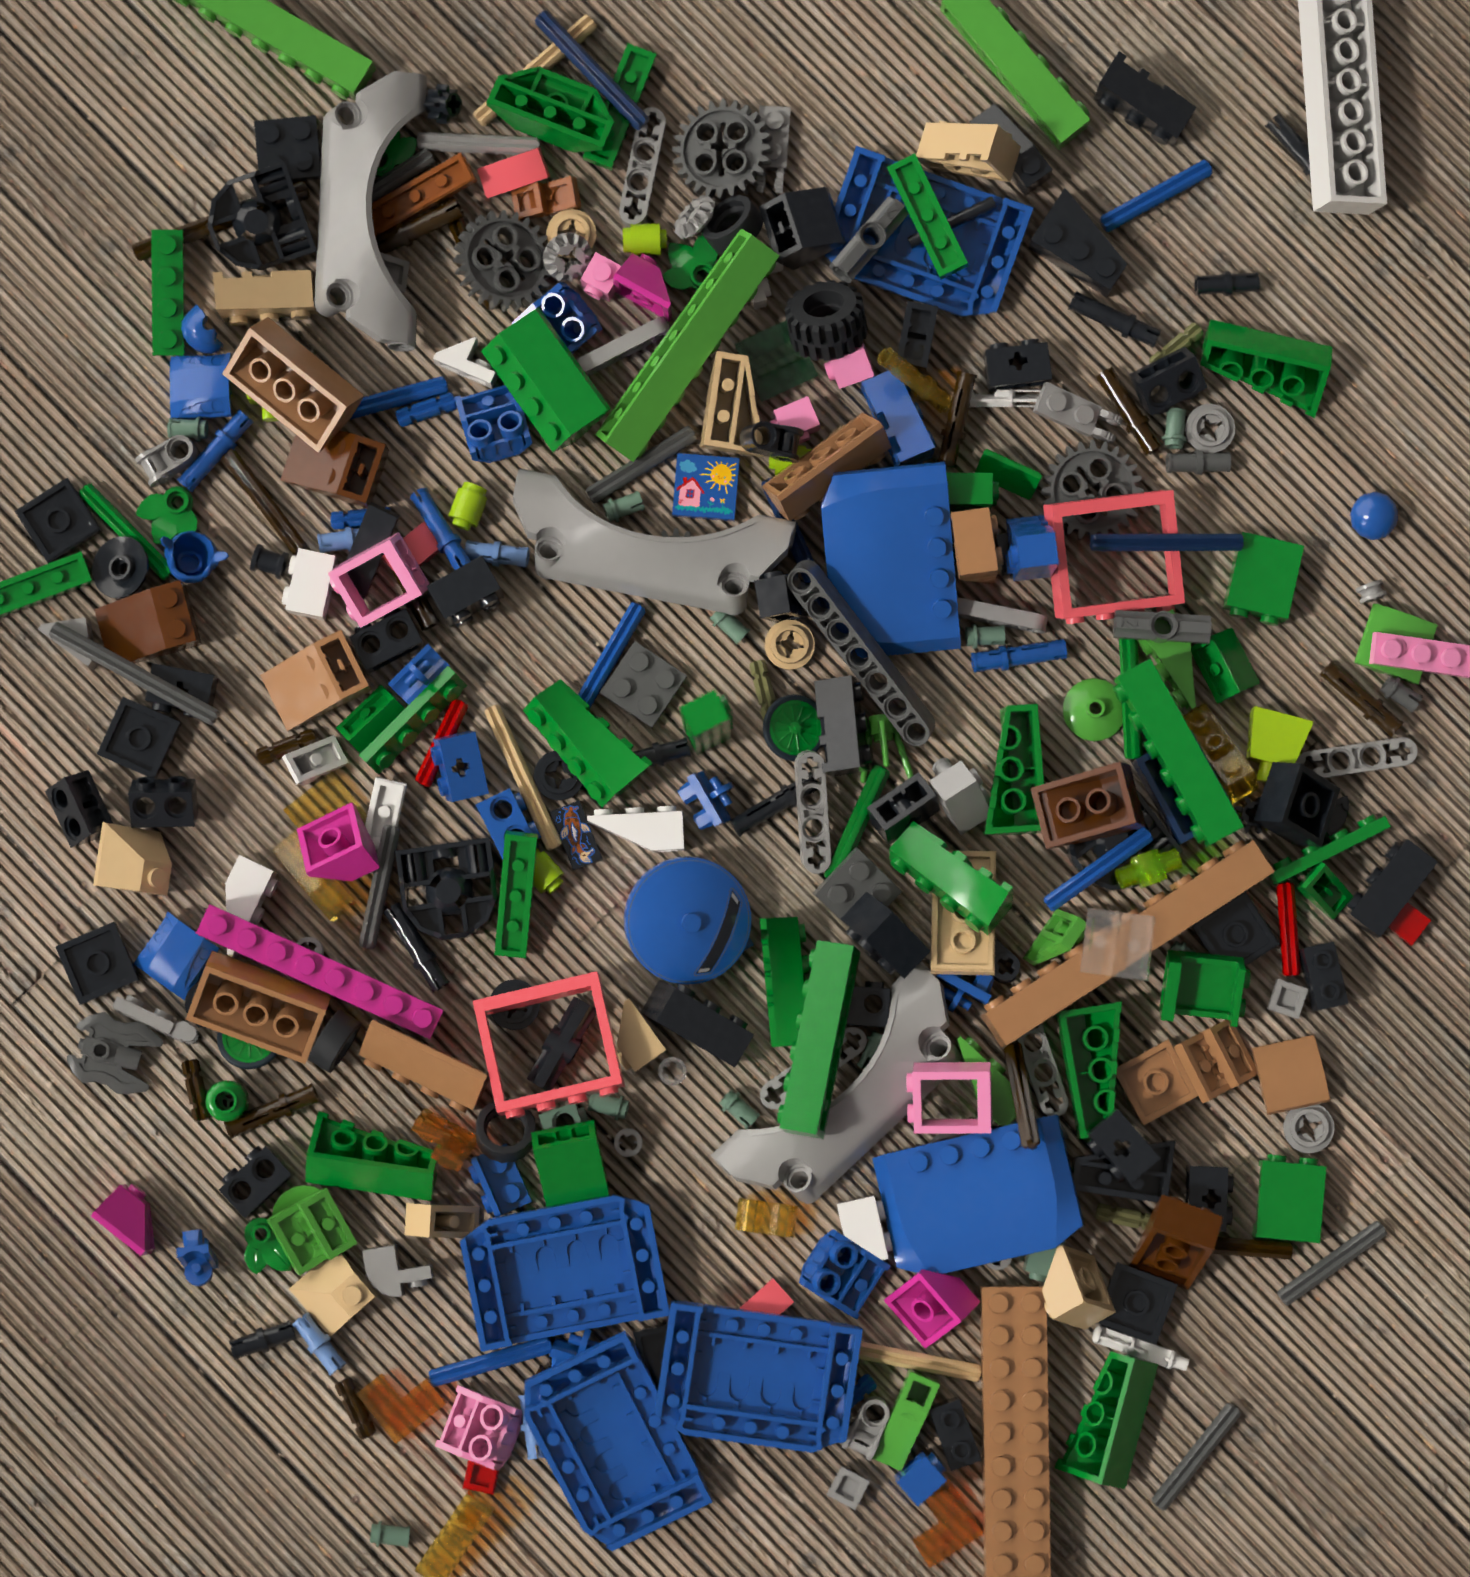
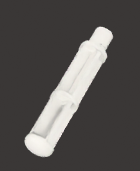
M997 389L995 394H975L972 392L969 407H1035V405H1015V402H1037L1039 394H1015V392H1041V389Z
M1098 1325L1093 1331L1092 1340L1096 1344L1156 1363L1167 1369L1177 1368L1186 1371L1189 1359L1179 1356L1174 1350L1152 1344L1102 1325Z

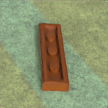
M462 152L458 153L373 202L372 220L375 237L377 238L395 229L397 224L411 220L477 182L478 180L465 155Z

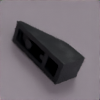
M995 104L969 122V124H998L1004 131L1010 133L1012 139L1021 146L1011 179L1024 197L1050 179L1053 169L1035 145Z

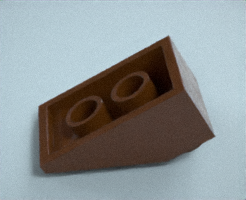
M181 580L149 588L94 609L104 647L134 664L202 645L186 585Z
M1121 761L1031 788L1047 850L1110 837L1146 827L1131 766Z
M1162 1194L1152 1211L1129 1266L1178 1284L1177 1286L1189 1290L1214 1251L1223 1217L1214 1214L1208 1208H1198L1184 1203L1178 1197Z

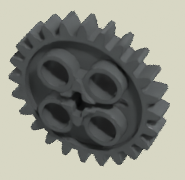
M725 99L721 100L720 107H716L712 101H709V110L707 111L698 106L699 116L695 117L688 114V119L691 122L689 126L685 124L679 125L684 131V135L674 136L675 140L681 144V146L672 148V151L680 156L673 161L676 167L681 168L677 172L681 179L687 178L684 183L689 189L695 186L694 192L699 196L705 191L706 197L713 198L715 193H717L718 198L723 201L725 200L726 193H729L731 197L737 196V190L739 189L746 195L749 194L747 185L751 183L758 187L759 184L755 177L757 175L766 177L767 175L762 169V165L772 164L770 159L765 156V154L774 152V149L766 144L773 140L770 133H764L769 128L765 121L759 122L761 116L757 111L751 114L752 109L749 105L746 104L741 109L737 100L733 101L731 107H729ZM722 124H726L724 128V135L721 132ZM745 129L741 139L732 140L735 131ZM706 131H715L714 136L710 140L702 141ZM724 143L728 147V149L723 150ZM718 151H722V157L719 155ZM713 160L711 169L701 171L704 162ZM736 160H744L743 166L739 170H731L732 164ZM723 165V167L725 168L724 176L720 177Z
M502 210L498 218L494 211H490L486 219L484 216L479 215L475 219L476 224L470 222L466 226L468 232L463 231L459 235V239L462 242H458L454 246L456 251L462 253L453 258V262L462 265L455 271V274L465 276L460 286L470 285L471 289L468 296H473L476 293L479 294V305L486 299L489 300L490 310H493L498 303L502 312H506L510 304L514 311H518L522 303L526 307L530 306L533 303L532 298L538 300L542 296L540 290L545 291L549 287L546 279L552 277L545 269L543 263V254L546 248L543 247V243L548 237H538L536 235L540 229L539 225L532 229L528 227L530 218L527 217L522 223L519 222L518 212H515L511 218H508L506 210ZM502 234L506 236L509 245L502 244L497 235ZM477 254L485 256L488 260V265H482L477 259ZM521 256L529 260L531 268L521 264ZM503 257L508 261L505 265L500 261ZM499 277H505L510 283V288L503 287L499 282Z
M1091 440L1089 448L1085 449L1083 443L1079 441L1076 452L1070 446H1067L1065 449L1066 458L1060 454L1055 456L1059 464L1058 466L1054 464L1048 465L1047 469L1053 476L1046 475L1043 477L1042 481L1050 485V487H1045L1041 490V494L1050 496L1049 499L1043 502V505L1095 498L1093 494L1087 496L1088 484L1078 473V467L1083 469L1090 487L1099 488L1096 495L1097 498L1106 497V492L1109 490H1116L1121 495L1144 492L1143 488L1135 487V484L1139 483L1143 478L1142 476L1132 475L1138 466L1137 464L1127 466L1126 462L1130 456L1129 454L1121 458L1117 456L1119 452L1118 446L1110 452L1107 451L1108 444L1106 441L1099 449L1096 448L1095 441ZM1094 463L1102 464L1106 469V475L1103 477L1094 476L1090 471V466ZM1068 478L1076 480L1079 484V490L1074 493L1066 491L1063 487V481ZM1132 508L1107 511L1108 515L1106 516L1102 512H1096L1095 517L1090 520H1085L1080 515L1064 516L1062 519L1063 525L1067 526L1066 536L1068 537L1073 531H1076L1077 540L1081 541L1084 534L1089 535V540L1092 534H1108V531H1111L1112 534H1120L1118 525L1127 529L1130 524L1126 517L1135 519L1138 514Z

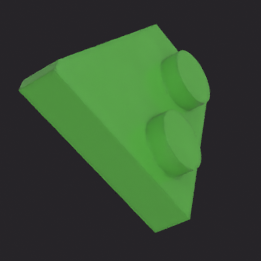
M1060 909L1055 910L1023 959L1035 966L1070 951L1073 946L1078 945L1085 935L1084 930L1088 923L1079 916Z

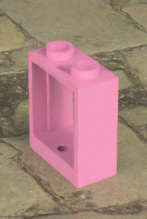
M399 532L337 565L328 573L332 588L337 594L342 596L347 605L346 609L350 618L356 621L360 628L421 596L428 590L427 586L430 584ZM384 553L406 592L370 611L347 572Z
M991 1062L914 1063L912 1073H907L906 1079L907 1092H913V1104H908L907 1119L908 1123H914V1134L991 1133ZM977 1079L978 1119H923L922 1080Z

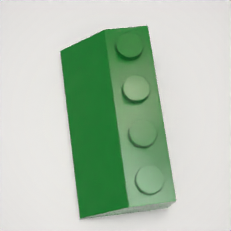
M539 307L500 332L481 351L552 452L574 444L611 409Z

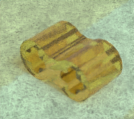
M738 1198L734 1229L794 1238L799 1206Z

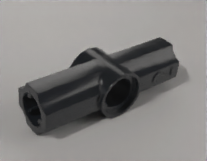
M575 996L573 997L558 1025H554L542 1046L543 1051L533 1065L527 1080L546 1091L553 1089L567 1064L571 1063L583 1042L582 1037L596 1016V1008Z

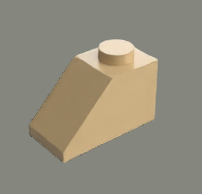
M628 998L624 1001L617 1040V1048L620 1051L618 1057L626 1071L632 1067L634 1072H637L667 1050L634 1003Z
M406 1203L405 1235L429 1238H464L479 1226L480 1206Z

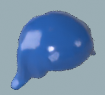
M185 531L176 535L172 540L165 536L160 539L161 544L165 547L164 556L167 559L170 573L177 580H181L184 583L203 581L218 566L220 561L226 560L229 557L227 552L217 551L212 540L200 532Z

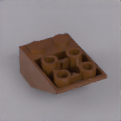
M339 431L325 448L318 453L295 435L280 481L368 508L369 504L373 501L389 449L384 443Z

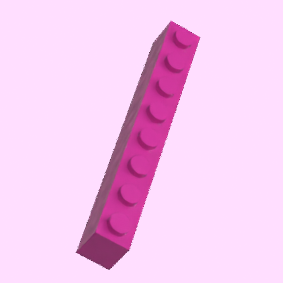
M209 904L196 932L199 936L428 1039H431L443 1012L441 1008Z

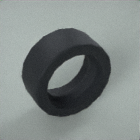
M737 195L721 201L714 207L713 216L709 223L701 230V233L716 253L723 254L741 229L757 237L763 227V219L761 213L748 197Z
M338 1010L319 1035L309 1054L308 1060L331 1073L353 1044L362 1022L343 1010Z
M495 1101L488 1103L480 1111L476 1121V1142L481 1152L489 1159L500 1163L515 1162L524 1158L533 1147L531 1132H536V1122L531 1110H525V1116L518 1118L522 1121L525 1129L523 1139L513 1146H500L490 1141L487 1135L489 1122L493 1118L500 1116L496 1111Z

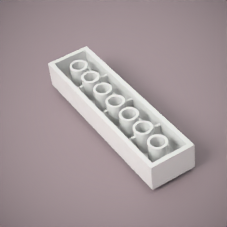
M1298 0L1313 212L1369 215L1387 204L1372 0Z

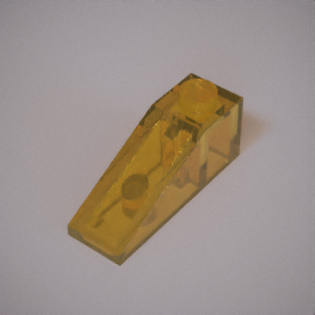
M297 830L272 850L330 921L334 922L357 903V900L340 880L309 877L306 874Z

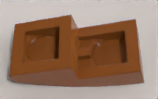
M573 176L544 184L535 182L511 190L514 212H518L519 215L518 221L525 220L527 217L534 219L555 215L563 210L582 208L577 178Z

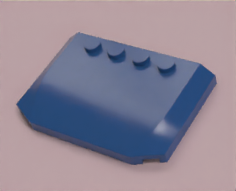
M856 146L835 205L846 244L825 254L830 262L837 257L888 196L899 200L905 206L887 169L888 166L898 161ZM924 171L946 218L992 196L997 208L952 229L969 266L941 280L924 244L912 249L907 237L918 231L910 215H908L879 251L857 274L854 280L923 304L938 306V309L960 317L997 313L1033 207ZM863 235V239L867 244L875 245V241L871 236Z
M945 462L833 473L830 485L821 503L827 577L887 656L961 649ZM836 623V627L840 632L849 633V629L844 623ZM855 648V652L859 657L868 658V654L864 649Z
M1059 1115L1036 1118L1041 1142L1035 1150L1022 1147L1018 1123L994 1128L991 1133L968 1134L872 1158L896 1267L915 1273L920 1272L922 1269L941 1274L951 1273L1055 1249L1063 1244L1073 1233L1082 1228L1084 1221Z
M613 1194L487 1219L460 1240L481 1352L513 1346L515 1343L583 1331L585 1329L669 1316V1304L650 1205L648 1203Z
M671 1301L655 1415L674 1426L682 1434L701 1438L810 1453L822 1450L824 1447L838 1442H846L863 1329L845 1323L688 1301Z
M626 1330L525 1380V1420L582 1530L589 1536L596 1537L610 1551H614L713 1502L706 1481L681 1433L674 1426L655 1415L658 1388Z

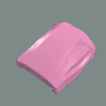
M458 1385L456 1388L458 1394L441 1439L437 1440L435 1446L490 1469L500 1470L511 1456L521 1430L522 1410Z

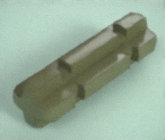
M1195 322L1191 323L1185 328L1184 333L1180 332L1162 347L1161 352L1158 351L1150 357L1149 363L1184 346L1187 349L1190 348L1192 342L1196 343L1202 338L1203 330Z
M757 660L750 663V670L752 676L755 677L753 682L759 705H762L760 710L764 720L768 708L775 702V696L770 676H767L768 668L766 661Z
M1103 1203L1097 1205L1095 1212L1097 1220L1104 1222L1111 1220L1113 1224L1136 1229L1142 1227V1230L1145 1229L1151 1216L1149 1213L1142 1215L1139 1211L1126 1208H1112V1205Z

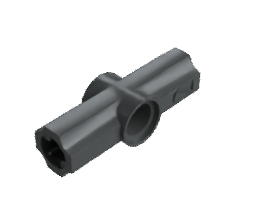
M888 196L830 263L829 267L832 269L833 274L841 281L851 283L909 215L905 206L899 200ZM863 235L871 236L875 241V245L867 244L863 239Z
M1115 610L1113 638L1151 640L1157 643L1184 642L1209 644L1212 628L1211 616L1173 614L1168 611L1156 613ZM1162 619L1167 621L1170 625V632L1166 635L1156 632L1154 628L1156 620Z

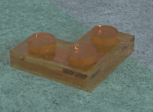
M426 1108L417 1117L411 1129L418 1133L423 1140L437 1144L431 1158L438 1161L442 1167L450 1170L453 1169L457 1172L461 1170L477 1146L475 1134Z
M381 1373L357 1393V1396L395 1444L447 1404L428 1378L402 1398L386 1376Z
M949 1477L940 1488L925 1500L938 1523L912 1539L929 1568L984 1534Z

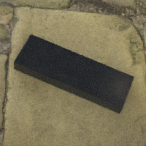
M371 502L366 510L347 560L392 536L400 515ZM384 553L347 572L363 600L367 598Z

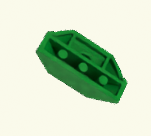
M539 66L517 71L509 75H499L486 102L489 108L515 130L532 137H537L542 141L570 152L602 151L614 125V120L597 89Z

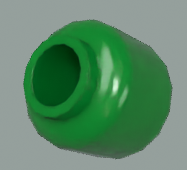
M230 1080L220 1081L211 1086L205 1100L210 1115L224 1122L235 1121L242 1117L248 1110L250 1102L248 1092L244 1086ZM232 1095L233 1098L229 1099L226 1096Z

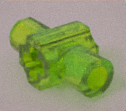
M1176 848L1160 854L1157 849L1130 858L1131 864L1116 869L1115 874L1122 889L1139 884L1142 889L1168 879L1167 873L1182 868V860Z

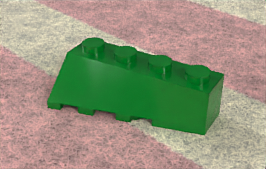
M1210 319L1202 346L1200 365L1233 381L1241 380L1250 384L1253 390L1261 394L1265 391L1280 398L1281 403L1289 407L1295 405L1305 410L1306 415L1315 418L1331 369L1333 347Z
M561 679L536 695L523 709L530 723L537 727L548 741L549 746L558 753L567 764L570 772L580 780L589 795L602 808L627 791L653 764L646 756L640 759L632 751L634 745L625 737L621 740L618 739L609 730L611 724L603 717H594L589 712L590 705Z
M1038 704L1005 706L1000 710L1001 735L984 835L1042 833L1031 792L1032 787L1044 784Z
M913 821L889 848L890 864L903 875L908 873L915 879V884L927 894L932 892L939 897V901L945 909L951 913L957 911L965 918V923L976 932L981 930L986 935H989L1012 908L1013 886L1005 881L1001 886L998 885L992 878L993 873L984 867L977 871L973 868L966 855L955 850L950 853L946 850L948 846L945 841Z
M798 917L760 918L771 1048L792 1046L794 1041L797 1042L799 1029L796 1028L797 1015L800 1010L803 1011L805 998H803L802 994L804 985L803 974H809L808 955H801L800 943L806 942L805 923L798 924Z
M1122 1002L1056 1013L1077 1139L1089 1138L1086 1134L1114 1110Z
M318 1111L306 1155L305 1182L432 1201L437 1179L439 1152L402 1139L397 1142L389 1140L382 1132L372 1130L369 1133L355 1128V1123L343 1119L340 1123L329 1119V1114Z
M1110 1351L1093 1386L1095 1393L1090 1403L1084 1405L1080 1413L1083 1418L1076 1432L1070 1433L1066 1445L1069 1447L1063 1459L1058 1458L1054 1466L1055 1469L1101 1485L1126 1489L1158 1364Z

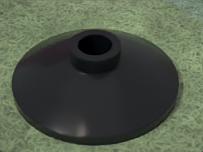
M119 536L108 540L100 547L93 561L92 575L96 587L104 595L115 599H122L133 595L140 589L147 577L149 568L147 553L144 547L133 538ZM128 565L127 571L124 574V568Z

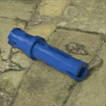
M238 409L237 413L222 430L217 429L214 433L216 434L215 438L177 480L193 493L194 489L230 448L234 449L237 446L235 444L236 441L254 422Z
M425 487L418 489L417 492L420 495L418 497L415 492L412 493L410 500L414 503L438 542L437 548L439 552L445 554L454 571L462 567V565L464 566L471 562L460 545L462 540L458 534L453 533L429 494L428 489Z
M1065 639L1006 648L1004 645L998 646L996 650L971 653V664L974 673L992 669L1006 671L1009 670V667L1067 659Z

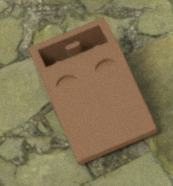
M989 507L951 512V529L959 580L986 584L994 583L997 574H1000V570H1002L1001 565H1003L1001 546L995 547L994 544L998 534L996 515L990 516Z
M342 630L309 645L260 675L287 732L372 691L367 677Z

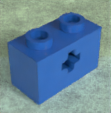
M466 731L433 739L434 747H431V756L434 765H439L441 778L437 779L439 792L442 797H446V801L456 802L489 794L476 732ZM457 761L464 763V768L459 769V773L452 771V766H455Z

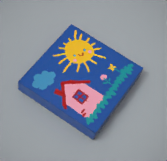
M677 453L672 517L735 522L740 458Z

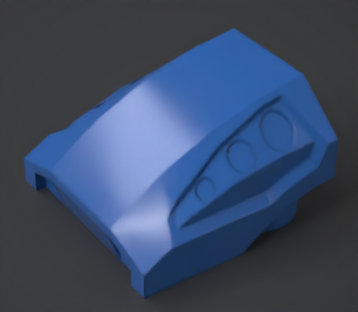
M565 282L556 284L511 323H515L539 307L572 354L595 334L602 331L599 320L581 296Z
M231 353L210 356L170 357L171 418L196 420L197 417H201L204 420L233 417L230 394H232L230 380L222 375L232 358Z
M505 385L462 398L461 396L454 397L472 461L492 463L520 455L532 444L524 411Z
M167 912L159 928L135 960L134 965L185 1001L191 987L200 982L212 950L219 952L221 948L204 937L199 936L189 926L177 919L175 915Z
M832 1229L819 1239L802 1267L799 1283L857 1320L860 1316L859 1310L885 1270L888 1271L891 1265Z

